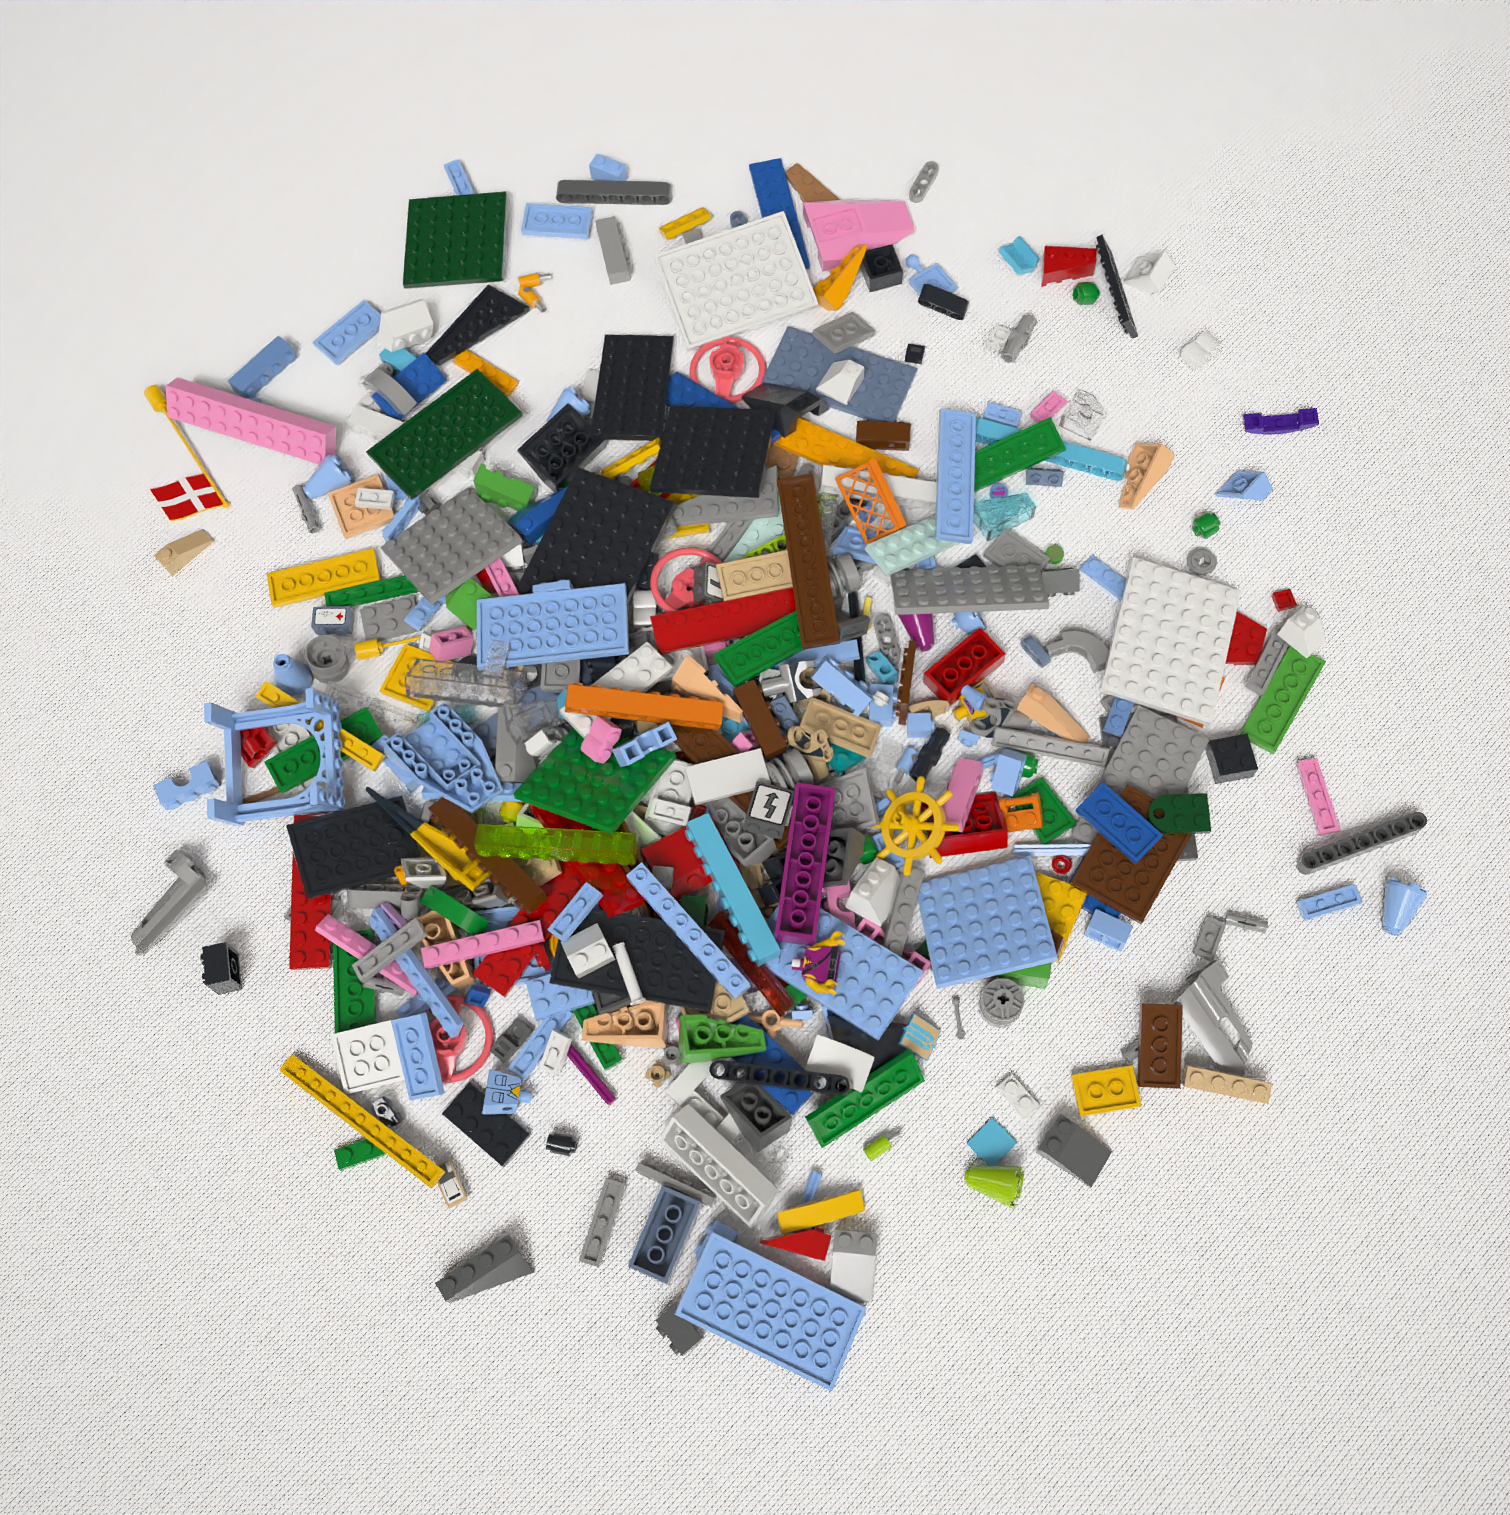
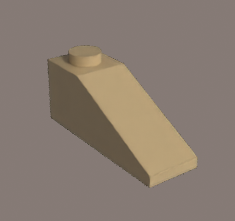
M201 529L168 543L154 557L173 577L214 541Z

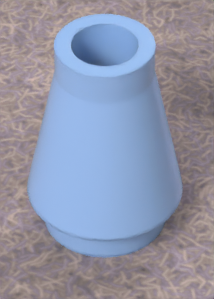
M969 685L964 686L961 694L974 710L982 711L981 705L987 698V695Z

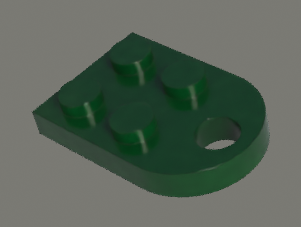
M1208 794L1161 795L1153 800L1148 809L1149 823L1160 833L1167 835L1210 834L1211 823ZM1155 810L1161 811L1164 818H1155L1153 812Z

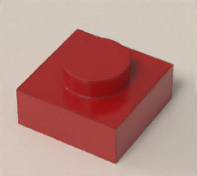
M544 946L536 948L538 955L535 956L538 966H542L545 972L551 970L552 965Z

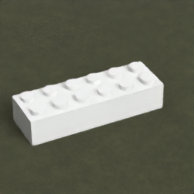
M689 1104L672 1117L659 1139L749 1227L765 1214L780 1192L772 1182L760 1173L743 1154L739 1153L727 1139L720 1135Z

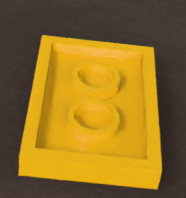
M1133 1065L1070 1076L1079 1117L1142 1107Z

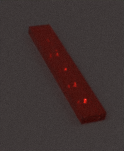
M723 911L718 912L708 926L725 931L723 942L725 948L780 1017L785 1016L796 1004L765 964L757 966L755 961L752 962L747 953L749 949L746 943L742 944L739 939L738 933L740 932L732 925L730 919Z

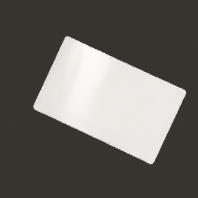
M817 1035L805 1070L845 1076L852 1082L853 1089L863 1092L874 1056ZM841 1081V1082H839V1083H841V1084L847 1086L846 1081Z

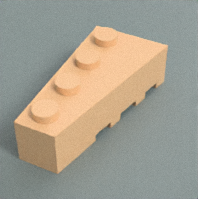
M433 910L417 917L428 936L421 940L426 947L462 939L457 925ZM470 959L439 966L451 985L459 990L476 982V977L472 975L474 971Z

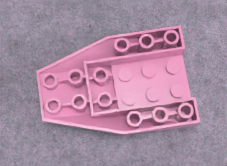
M848 199L803 202V216L807 228H811L818 249L817 258L822 272L841 265V259L857 244H866L868 246L867 251L890 244L894 245L915 232L905 201Z

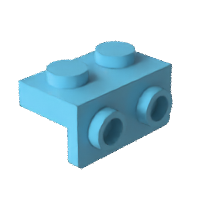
M1018 236L1013 244L1001 246L998 251L1018 275L1033 272L1040 260L1038 255L1021 236Z

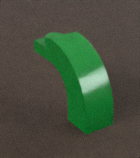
M431 885L420 900L422 904L472 936L483 934L490 923Z

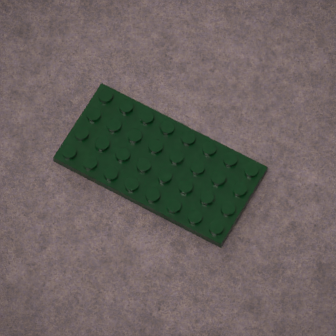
M476 369L368 449L366 453L412 501L520 419L523 414L488 378Z

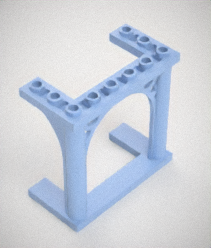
M314 688L305 689L306 701L291 706L237 713L211 702L204 703V722L224 730L226 802L215 798L207 799V819L233 826H244L243 822L324 811L333 813L342 811L345 806V799L342 790L344 787V779L342 777L343 760L341 758L342 741L340 739L342 726L339 720L341 706L338 699ZM307 720H311L310 725L307 724ZM320 720H324V728L316 732V724ZM281 724H297L309 730L319 745L321 755L319 771L312 784L304 792L292 798L243 804L240 730ZM325 782L327 788L319 786L318 783Z

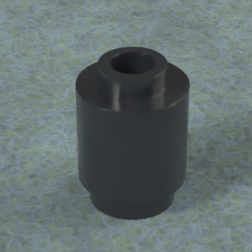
M557 1132L554 1134L549 1133L546 1142V1150H550V1153L569 1157L572 1153H576L578 1146L575 1136Z

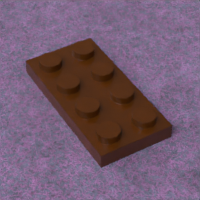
M909 640L908 648H904L895 714L896 717H899V725H906L917 641Z
M1140 1003L1138 1087L1181 1089L1183 1005Z

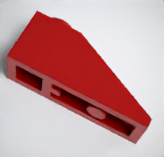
M813 1226L812 1230L801 1229L760 1239L759 1244L825 1261L831 1235L825 1234V1229Z

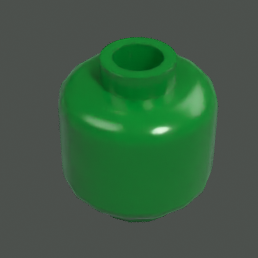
M1080 282L1074 287L1072 292L1073 300L1078 305H1093L1100 296V290L1094 282Z
M1206 511L1193 520L1194 527H1192V531L1196 537L1201 536L1203 539H1208L1219 531L1221 522L1214 512Z
M1019 751L1018 753L1027 755L1022 777L1031 778L1033 774H1037L1038 759L1035 758L1033 753Z
M865 836L863 855L859 861L863 865L873 862L878 854V848L871 836Z

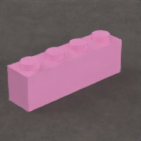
M959 758L957 765L953 766V777L948 780L947 790L952 792V797L942 805V808L945 812L946 823H957L960 825V830L957 832H963L983 775L982 761Z

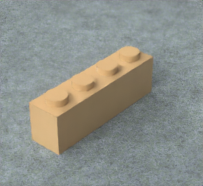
M1184 1063L1181 1084L1184 1087L1269 1104L1272 1083L1267 1080Z

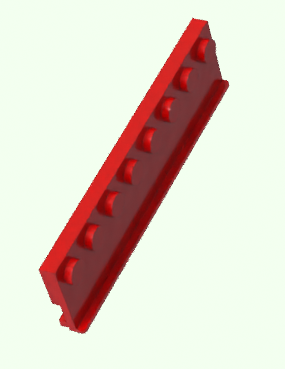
M793 588L650 616L657 651L662 655L751 635L796 611Z

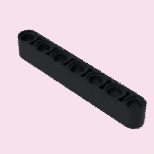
M724 1060L712 1062L709 1068L713 1078L725 1082L846 1097L853 1091L852 1082L842 1075ZM723 1065L725 1071L721 1076H718L717 1069ZM740 1068L745 1070L742 1078L737 1077V1071ZM764 1070V1079L758 1081L757 1073ZM780 1073H784V1082L778 1084L777 1076ZM800 1076H805V1084L798 1086L797 1079ZM825 1078L826 1086L818 1089L817 1082L819 1079ZM846 1081V1089L840 1092L838 1090L839 1082Z

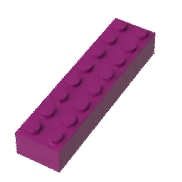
M796 783L775 930V940L778 942L806 946L815 944L836 788Z

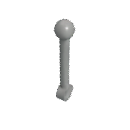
M955 997L952 999V1004L955 1007L958 1028L957 1038L963 1040L965 1034L962 1032L958 1006L960 1000Z

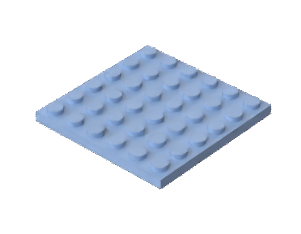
M1031 855L922 882L917 899L937 989L1058 961Z

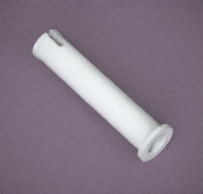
M622 942L612 946L631 999L630 1005L646 1001V998L642 996L625 948V943Z

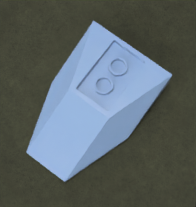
M446 702L430 711V720L410 734L403 737L398 732L383 742L384 755L415 781L471 813L503 792L482 740Z

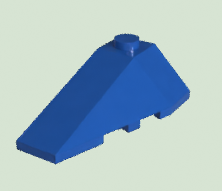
M567 487L520 509L507 521V524L532 546L544 535Z

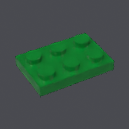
M1042 777L1010 798L1039 793L1044 828L1032 829V831L1042 844H1048L1075 827L1077 823ZM1033 803L1015 806L1018 811L1034 809Z

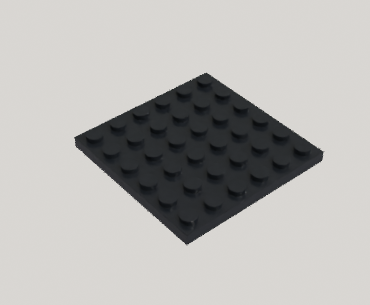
M670 405L650 484V491L654 493L759 498L777 416L776 410Z

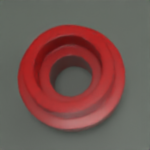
M1057 855L1052 860V868L1058 874H1066L1072 867L1071 860L1065 855ZM1059 861L1065 863V866H1061Z

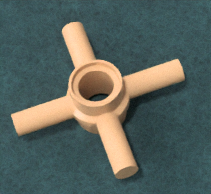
M772 990L770 1010L766 1011L763 1016L747 1014L755 1023L762 1024L767 1030V1034L773 1040L775 1032L779 1031L782 1026L803 1027V1020L783 1018L778 1011L779 998L776 996L779 992L778 990ZM770 1017H777V1022L774 1025H768Z

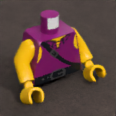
M835 931L830 938L812 945L811 948H806L804 959H792V970L802 971V978L806 985L817 994H836L834 990H836V986H839L837 979L841 959V951L837 945H845V941L840 939L842 936H845L842 932Z

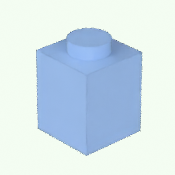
M907 713V738H930L931 731H934V720H931V713Z

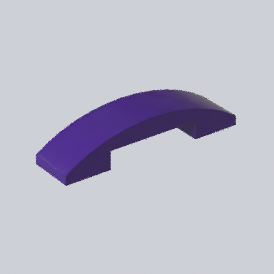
M1317 408L1298 409V412L1295 414L1262 416V413L1243 414L1245 432L1253 434H1286L1319 425Z

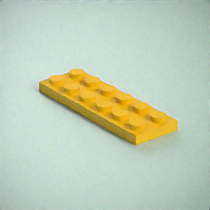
M374 548L266 573L273 608L323 597L325 592L381 580Z

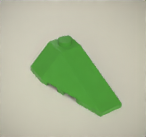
M702 1014L680 1015L678 1046L681 1063L706 1062L766 1051L764 1032L761 1029L741 1024L734 1025L726 1023L725 1020L721 1019L719 1021L710 1019Z

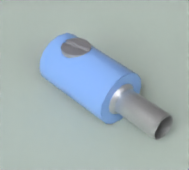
M909 747L904 750L896 766L898 772L893 780L895 783L899 784L904 774H909L918 757L916 750Z

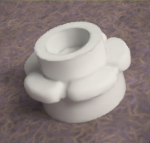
M876 691L872 695V698H874L873 703L880 707L888 705L890 698L885 694Z

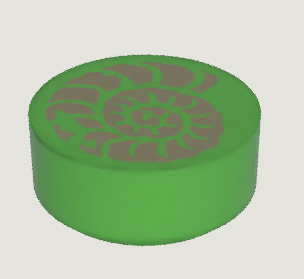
M1051 545L1046 549L1045 555L1051 558L1050 564H1058L1063 560L1064 551L1058 545Z

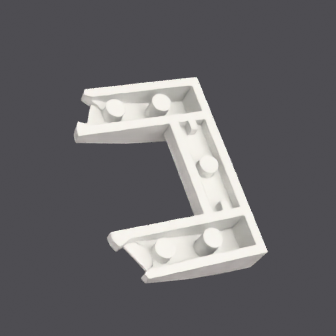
M716 1060L689 1063L664 1093L681 1108L689 1104L731 1144L741 1131L730 1113L725 1117L721 1116L694 1091L708 1075L710 1065Z

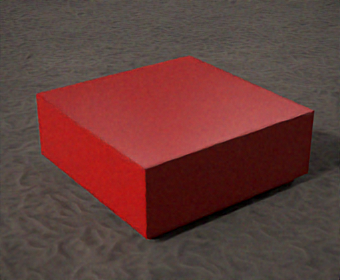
M1291 589L1275 592L1271 595L1278 612L1297 606Z

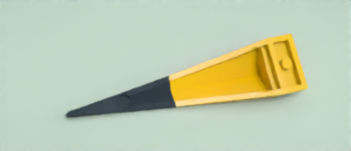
M366 787V792L456 881H461L471 891H474L490 877L487 872L483 874L480 871L475 860L473 862L470 861L465 854L466 851L463 848L460 850L454 844V839L451 836L448 838L442 831L400 808L370 787Z

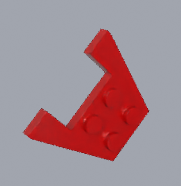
M1237 611L1225 664L1255 665L1262 653L1267 628Z

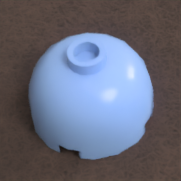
M979 612L953 613L955 618L952 619L955 628H960L964 633L973 634L979 628L982 630L986 628Z

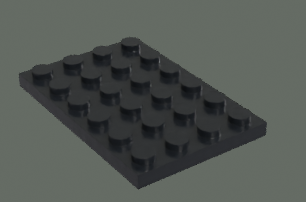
M402 795L388 799L407 811ZM377 802L286 825L307 900L396 877L394 869L402 866V858H421L416 840Z

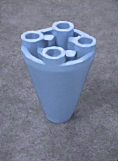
M571 386L565 387L546 422L567 403L583 418L591 413L590 410L592 408L583 398L581 400L578 399L579 395Z
M328 454L305 483L303 490L310 499L321 497L328 492L353 483V473L348 468L345 469L341 464L343 461L338 454Z
M278 654L274 658L273 671L277 688L290 696H296L312 686L311 670L306 664L286 654Z
M1389 877L1385 885L1383 931L1399 936L1400 932L1405 930L1426 900L1428 891L1421 889V886L1415 883L1408 882V885L1401 883V880Z

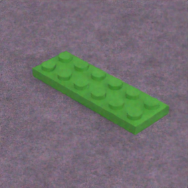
M1290 645L1240 735L1248 733L1250 743L1274 755L1326 661L1313 654L1305 658Z

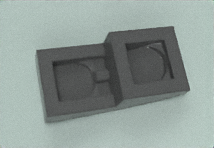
M516 1018L505 1034L499 1036L491 1047L490 1052L503 1063H506L534 1030L521 1019Z

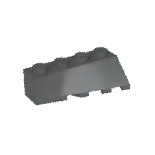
M508 1234L435 1282L445 1302L453 1303L506 1282L533 1274L534 1272L513 1236Z

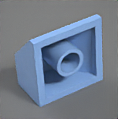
M1237 470L1218 490L1216 496L1262 501L1273 490V487L1265 472Z

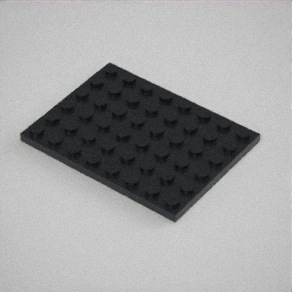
M578 467L516 588L519 595L533 594V585L557 582L559 580H570L574 589L625 583L628 604L676 506L675 502Z

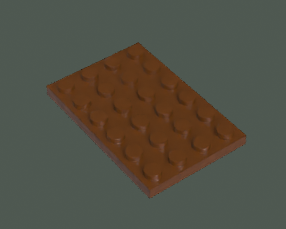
M1126 785L1120 797L1149 822L1148 809L1154 799ZM1155 810L1153 812L1155 818H1164L1161 811ZM1099 833L1070 885L1137 923L1142 924L1192 834H1163V837L1135 865Z

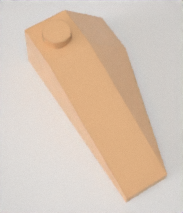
M1136 442L1128 459L1130 467L1129 471L1125 474L1127 481L1126 486L1122 488L1119 508L1134 510L1168 471L1175 454L1166 446L1160 443Z
M687 655L672 678V690L677 689L685 698L694 696L698 697L699 700L717 699L719 702H723L722 716L741 723L743 721L742 709L728 694H722L717 686L718 683L715 680L711 682L704 674L706 670Z
M1034 684L1030 685L1017 706V710L1063 739L1086 743L1089 735L1047 692Z
M644 1001L629 1008L626 1006L620 1008L621 1010L610 1014L604 1013L583 1021L582 1041L644 1048H667L668 1023L666 1004Z

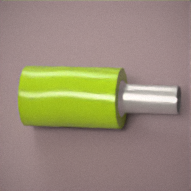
M898 1130L887 1138L885 1135H882L865 1146L863 1151L872 1162L892 1148L891 1143L902 1137Z

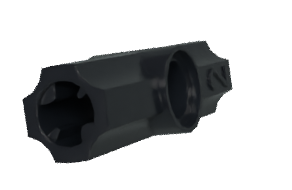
M936 727L927 744L925 743L921 748L918 759L909 773V776L917 782L919 776L924 777L926 780L931 769L937 765L941 758L942 750L951 736L946 729Z

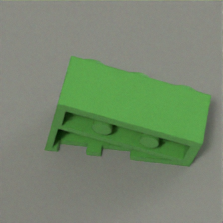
M480 464L473 482L478 496L485 503L491 502L502 508L508 507L518 512L520 509L535 502L537 494L534 486L514 477L510 480L501 476V471L497 470L495 473L486 469L485 464Z

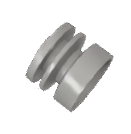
M848 553L835 557V566L830 560H827L833 598H836V594L837 596H843V587L847 593L861 589L857 568Z
M320 635L313 638L307 644L305 659L314 678L319 682L326 684L336 683L348 674L350 662L345 648L338 638L331 635Z
M796 748L783 754L784 764L778 758L773 759V763L770 761L765 764L771 785L795 791L796 783L814 784L812 773L803 756Z
M1006 978L995 979L989 982L984 988L979 1001V1013L982 1019L990 1026L996 1028H1006L1013 1025L1019 1018L1025 1004L1024 993L1021 987L1014 981ZM1001 997L1004 998V1001H1005V1004H1004V1005L1001 1004V1001H1000V998H1001Z

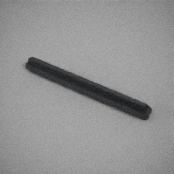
M848 593L849 615L852 619L860 617L858 593ZM862 636L852 639H857L860 659L853 660L855 680L858 682L862 680L866 683Z

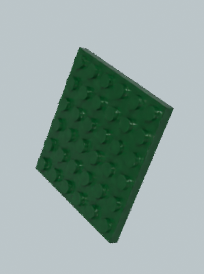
M507 191L409 199L402 284L404 289L504 281L508 207Z

